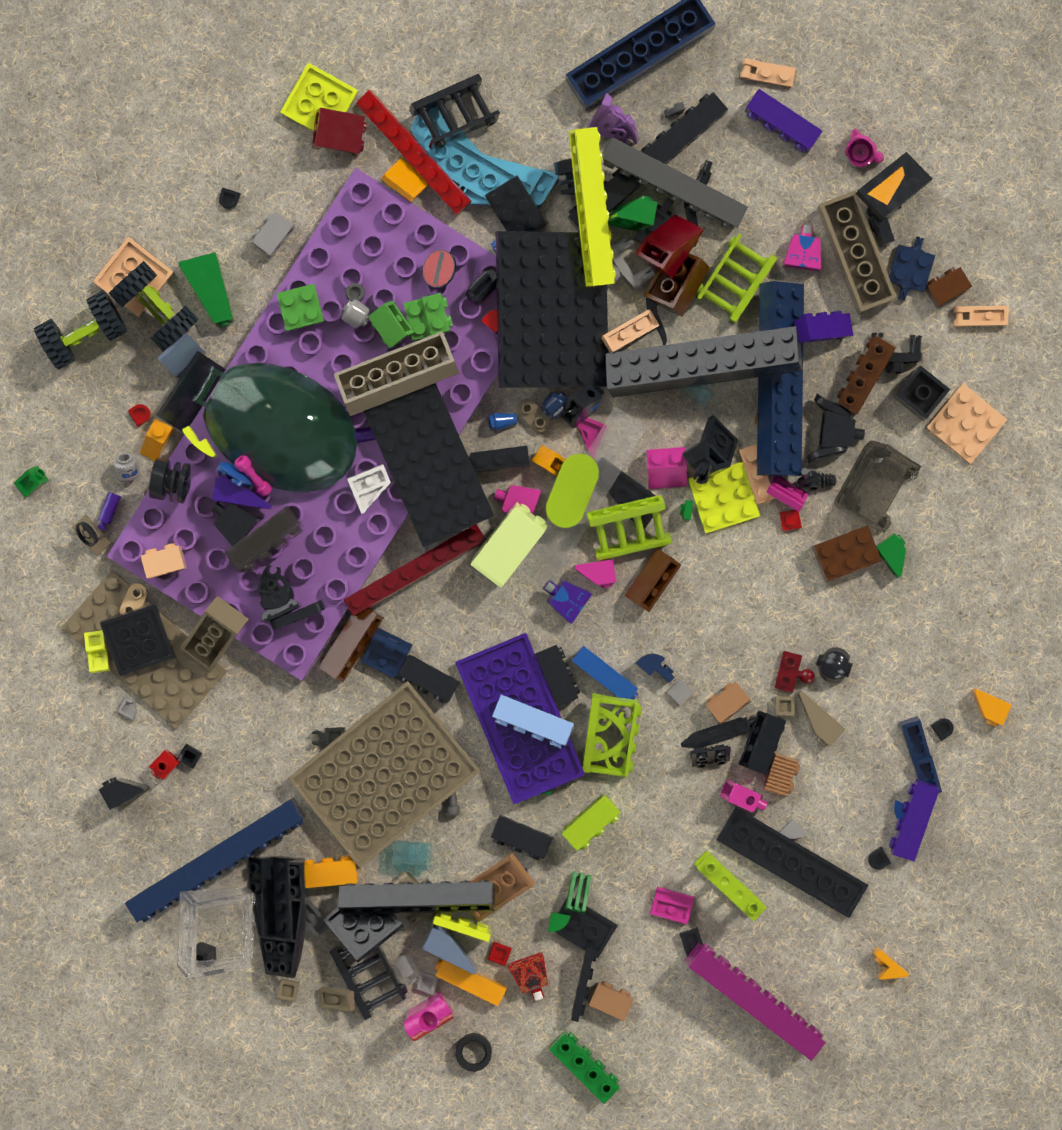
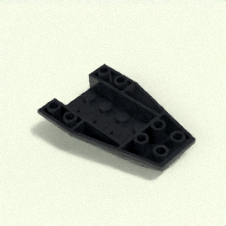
M285 856L249 857L250 899L265 973L267 975L295 978L302 955L306 929L305 858Z

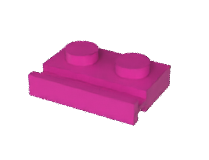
M778 476L773 477L766 493L798 512L802 509L809 494Z
M657 886L650 914L688 924L695 897Z

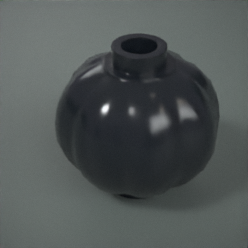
M832 647L823 655L819 654L816 665L819 666V673L822 679L828 683H839L843 677L848 678L853 663L849 662V654L839 647Z

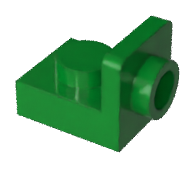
M35 466L25 471L14 484L26 498L38 487L47 483L49 479L39 466Z

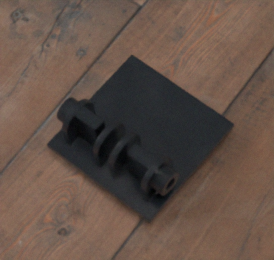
M722 744L715 745V749H713V746H710V750L705 747V750H703V747L694 748L693 751H690L692 767L704 768L708 764L713 763L716 765L726 764L727 761H730L731 747Z

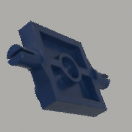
M918 236L916 237L914 247L900 244L897 247L889 279L891 283L901 288L898 296L899 300L906 301L908 290L925 292L936 255L926 253L921 249L924 241L922 237L921 239Z

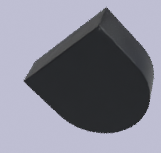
M222 187L219 203L225 209H233L237 206L241 193Z
M946 718L938 719L930 725L940 741L949 737L954 729L952 722Z
M881 846L872 851L868 856V863L874 869L880 870L891 864Z

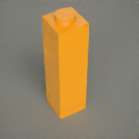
M439 959L434 968L437 971V977L496 1006H499L507 989V986L478 972L474 975L444 959Z

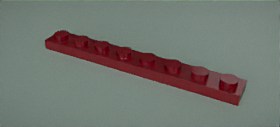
M473 525L344 599V602L354 617L486 541V538L478 525Z

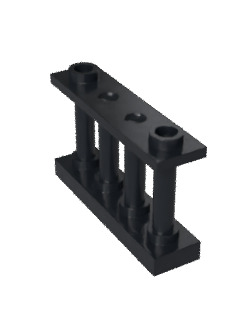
M479 73L411 103L409 111L412 117L416 115L421 116L433 137L429 144L430 150L434 148L441 149L447 142L485 125L487 127L492 126L497 122L500 115L499 110L490 113L479 92L482 82ZM469 92V94L473 95L483 117L473 120L462 99L463 94ZM450 100L456 102L467 124L459 128L456 127L445 106L446 102ZM434 107L439 109L450 132L441 136L428 114L429 110Z
M381 945L376 948L378 954L353 967H348L345 961L351 955L347 949L339 950L338 946H336L329 952L348 989L354 991V1000L364 1020L371 1018L374 1008L398 995H400L402 1000L407 998L406 993H408V989L404 982H399ZM382 960L387 971L362 984H357L354 978L357 973ZM389 978L392 979L396 988L372 1001L365 1000L363 994L366 990Z

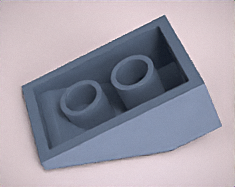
M434 924L424 943L423 950L475 975L477 971L476 963L448 928Z

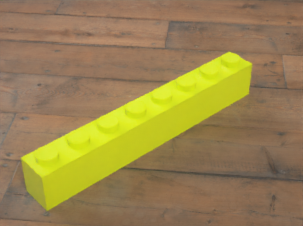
M597 127L570 130L568 133L586 286L615 283L616 273L612 264L611 231L608 228L609 212L606 210L607 194L603 183L605 175L601 166L603 156L599 148L600 133Z

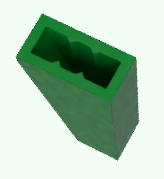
M216 252L179 261L178 264L213 323L216 326L219 325L220 328L230 326L231 322L235 320Z

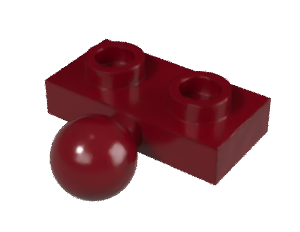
M783 651L774 688L793 693L797 678H800L804 684H810L814 681L815 674L810 669L799 671L802 655Z

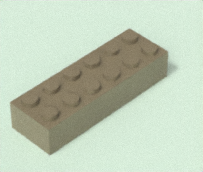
M855 190L819 204L817 210L856 312L861 314L890 303L897 297Z
M441 331L334 373L344 404L350 416L457 375L459 371L444 333Z

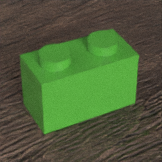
M394 301L384 303L368 316L372 326L379 332L383 342L389 348L400 345L415 333Z

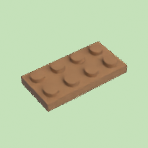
M513 853L470 880V882H479L481 880L493 882L495 887V911L536 884ZM494 911L471 913L479 922Z

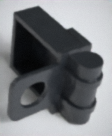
M900 206V207H899L898 209H896L894 212L900 210V209L902 208V206ZM868 207L866 210L867 216L870 217L868 222L876 236L879 248L894 242L895 239L887 217L881 221Z

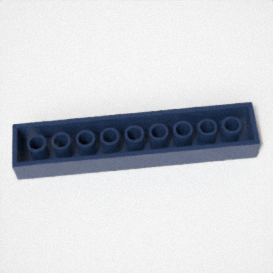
M780 281L759 283V331L794 327V320L800 319L801 315L804 314V284ZM800 343L803 369V343ZM803 371L758 377L757 475L778 477L802 476Z
M293 797L126 901L125 905L136 923L140 920L144 923L156 915V910L162 912L170 907L174 899L178 902L189 894L188 891L190 889L194 892L206 884V879L210 882L220 876L222 869L228 871L238 864L237 860L240 858L244 861L255 853L253 850L256 848L260 851L271 844L270 840L272 838L275 840L280 839L288 833L286 831L288 828L296 829L304 823L303 819L306 816Z

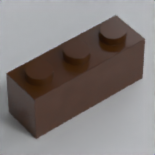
M656 549L625 594V597L650 612L681 567V564L671 556Z

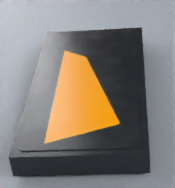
M905 152L858 189L855 194L883 221L932 181V177L908 152Z

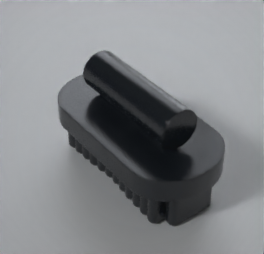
M493 270L484 271L468 287L466 296L471 302H474L476 305L481 304L491 292L497 289L496 272Z

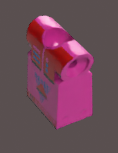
M441 991L407 1011L404 1028L413 1041L419 1040L454 1018V1013Z

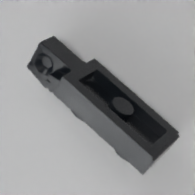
M667 198L662 206L657 204L654 225L639 230L634 238L635 241L642 244L648 235L671 218L672 212L669 209L673 205L672 200Z

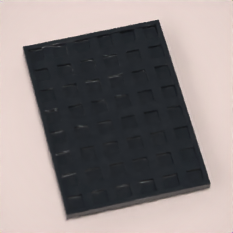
M495 232L499 388L585 387L589 384L593 387H607L606 354L608 353V348L601 338L608 333L607 284L586 286L580 232Z

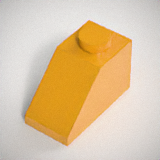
M155 418L146 434L140 453L153 461L156 458H160L175 429Z
M541 445L532 462L557 477L566 459L555 451Z
M974 688L972 693L981 716L986 719L985 723L994 727L997 724L1003 726L1012 704Z

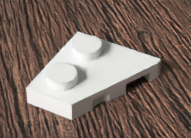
M384 464L347 478L361 514L367 510L391 483Z

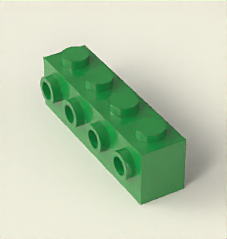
M564 1031L549 1046V1050L605 1104L620 1089L618 1084L620 1080L612 1072L608 1074L604 1070L606 1066L601 1060L597 1059L595 1061L590 1056L592 1052L585 1045L581 1047L577 1043L579 1039L574 1033L570 1032L568 1034Z

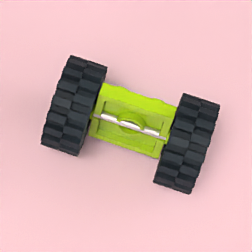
M143 261L120 281L109 294L121 307L125 306L136 296L161 325L165 324L150 337L164 352L199 319L186 306L173 316L172 306L166 301L163 302L159 297V292L154 287L150 288L148 285L157 274Z
M104 290L86 299L95 319L70 333L63 335L52 319L34 327L35 335L42 349L57 370L75 361L69 344L71 347L79 344L83 340L82 337L87 335L89 338L97 334L100 330L99 328H101L109 341L127 333L120 314Z

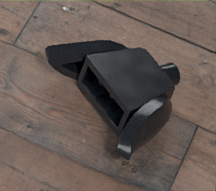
M818 393L816 394L814 401L824 410L822 412L818 445L820 449L811 452L807 456L808 464L817 460L842 456L847 452L848 447L853 445V439L863 441L865 436V429L855 428L856 420L852 418L851 413L845 407L825 399Z

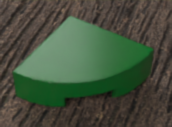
M551 912L548 932H556L564 928L570 919V915Z

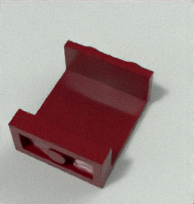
M320 107L316 110L311 148L317 150L321 148L352 153V156H358L364 149L362 135L367 127V122H364L365 116Z

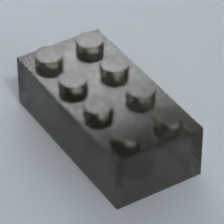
M286 506L224 554L238 572L249 573L257 567L255 565L256 562L259 560L265 561L272 555V550L275 548L281 549L288 543L286 541L288 538H295L303 532L301 528L305 525L293 509Z

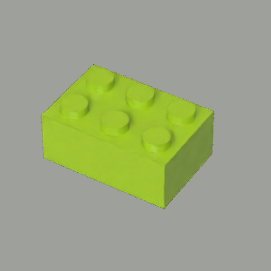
M603 793L561 830V833L576 851L579 849L583 851L591 844L590 839L592 837H599L605 831L604 827L608 823L612 825L620 818L618 814L621 812L611 799Z

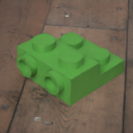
M441 293L403 303L408 323L415 332L411 335L413 341L421 340L441 331L444 334L450 333L449 327H453L451 316H446L445 308H448L446 296L442 297Z

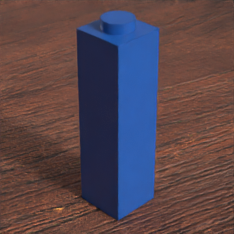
M585 646L572 659L576 665L617 697L635 699L638 696L636 692L638 688Z

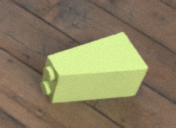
M516 502L477 550L470 565L502 588L546 531V522L540 516L535 517L530 513V509L526 505H520Z

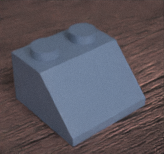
M185 332L157 358L176 378H179L197 351L202 354H206V352Z

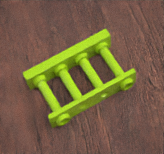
M740 233L737 237L733 236L727 244L730 247L706 285L701 284L696 292L699 295L696 299L700 302L703 296L728 312V315L731 316L728 321L734 325L759 288V283L763 282L778 259L772 254L769 258H763L739 242L742 237ZM735 248L760 264L759 267L762 269L759 274H753L729 259L728 257ZM724 264L749 280V283L752 285L748 291L746 289L742 290L718 274ZM713 280L739 296L738 299L741 300L739 305L732 306L707 290Z
M662 495L586 512L590 527H596L600 548L594 549L598 561H606L612 557L655 547L662 548L672 544L669 532L664 533L660 512L666 510ZM651 513L653 515L656 535L645 537L641 516ZM627 518H634L638 539L627 542L622 521ZM614 522L619 544L608 546L603 525Z
M708 850L694 863L697 869L751 920L755 921L767 908L753 892Z

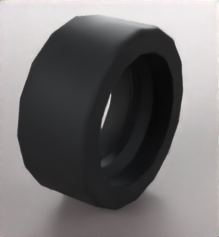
M470 1033L462 1037L456 1046L455 1055L457 1062L467 1071L476 1072L484 1069L489 1064L492 1055V1048L488 1039L478 1033ZM470 1041H478L484 1046L485 1056L479 1063H469L463 1057V1047Z

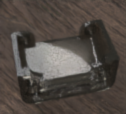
M874 440L869 441L864 446L838 493L834 503L835 507L875 530L885 533L891 525V517L886 513L904 481L909 482L917 478L922 466L888 444Z

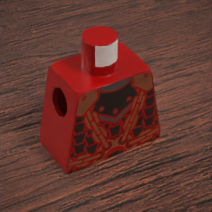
M543 952L508 963V968L522 993L531 991L534 1001L545 997L541 987L548 985Z

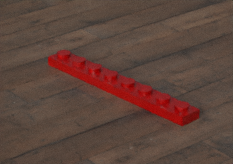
M368 90L358 100L356 104L452 211L459 215L472 202L372 90Z

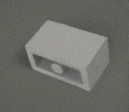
M276 211L266 217L264 220L265 225L261 230L257 229L252 236V243L271 258L295 229L293 224Z

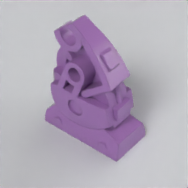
M606 93L588 128L597 127L598 132L603 137L608 139L613 137L627 145H630L631 142L628 139H631L634 145H636L639 137L637 126L632 116L625 115L619 106L612 105L613 98Z

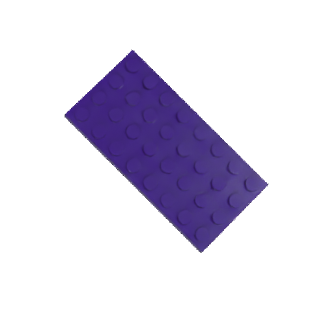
M526 633L455 662L513 804L522 802L585 775L570 737L566 746L562 745L561 748L549 744L551 740L546 738L543 741L531 737V732L520 733L513 729V725L508 724L505 727L496 723V719L492 717L499 698L503 695L561 718Z

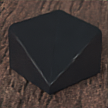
M204 942L196 944L192 948L193 964L209 970L217 961L216 947Z

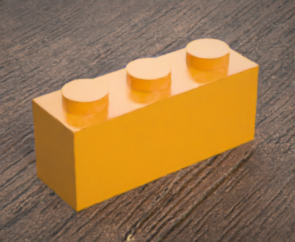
M350 855L341 856V860L334 861L333 857L321 858V862L307 859L305 860L306 888L358 883L357 864Z

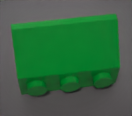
M641 196L638 199L629 201V203L620 206L609 214L608 225L636 232L654 225L658 202L652 201V198L647 196Z

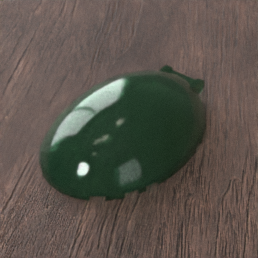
M244 363L230 367L225 373L212 366L210 367L209 375L197 396H194L192 400L205 407L203 419L206 429L216 447L232 464H235L236 459L240 456H247L252 462L251 466L255 473L263 481H267L273 488L295 493H310L323 490L335 485L347 474L356 457V430L345 407L324 386L304 374L275 364ZM217 375L220 376L221 379L213 390L208 402L203 401Z

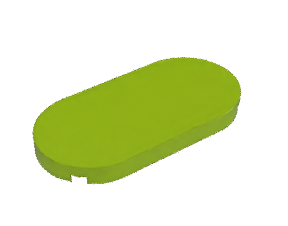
M579 453L569 456L563 462L546 504L547 516L554 525L561 528H569L575 526L582 519L599 478L598 465L592 457Z

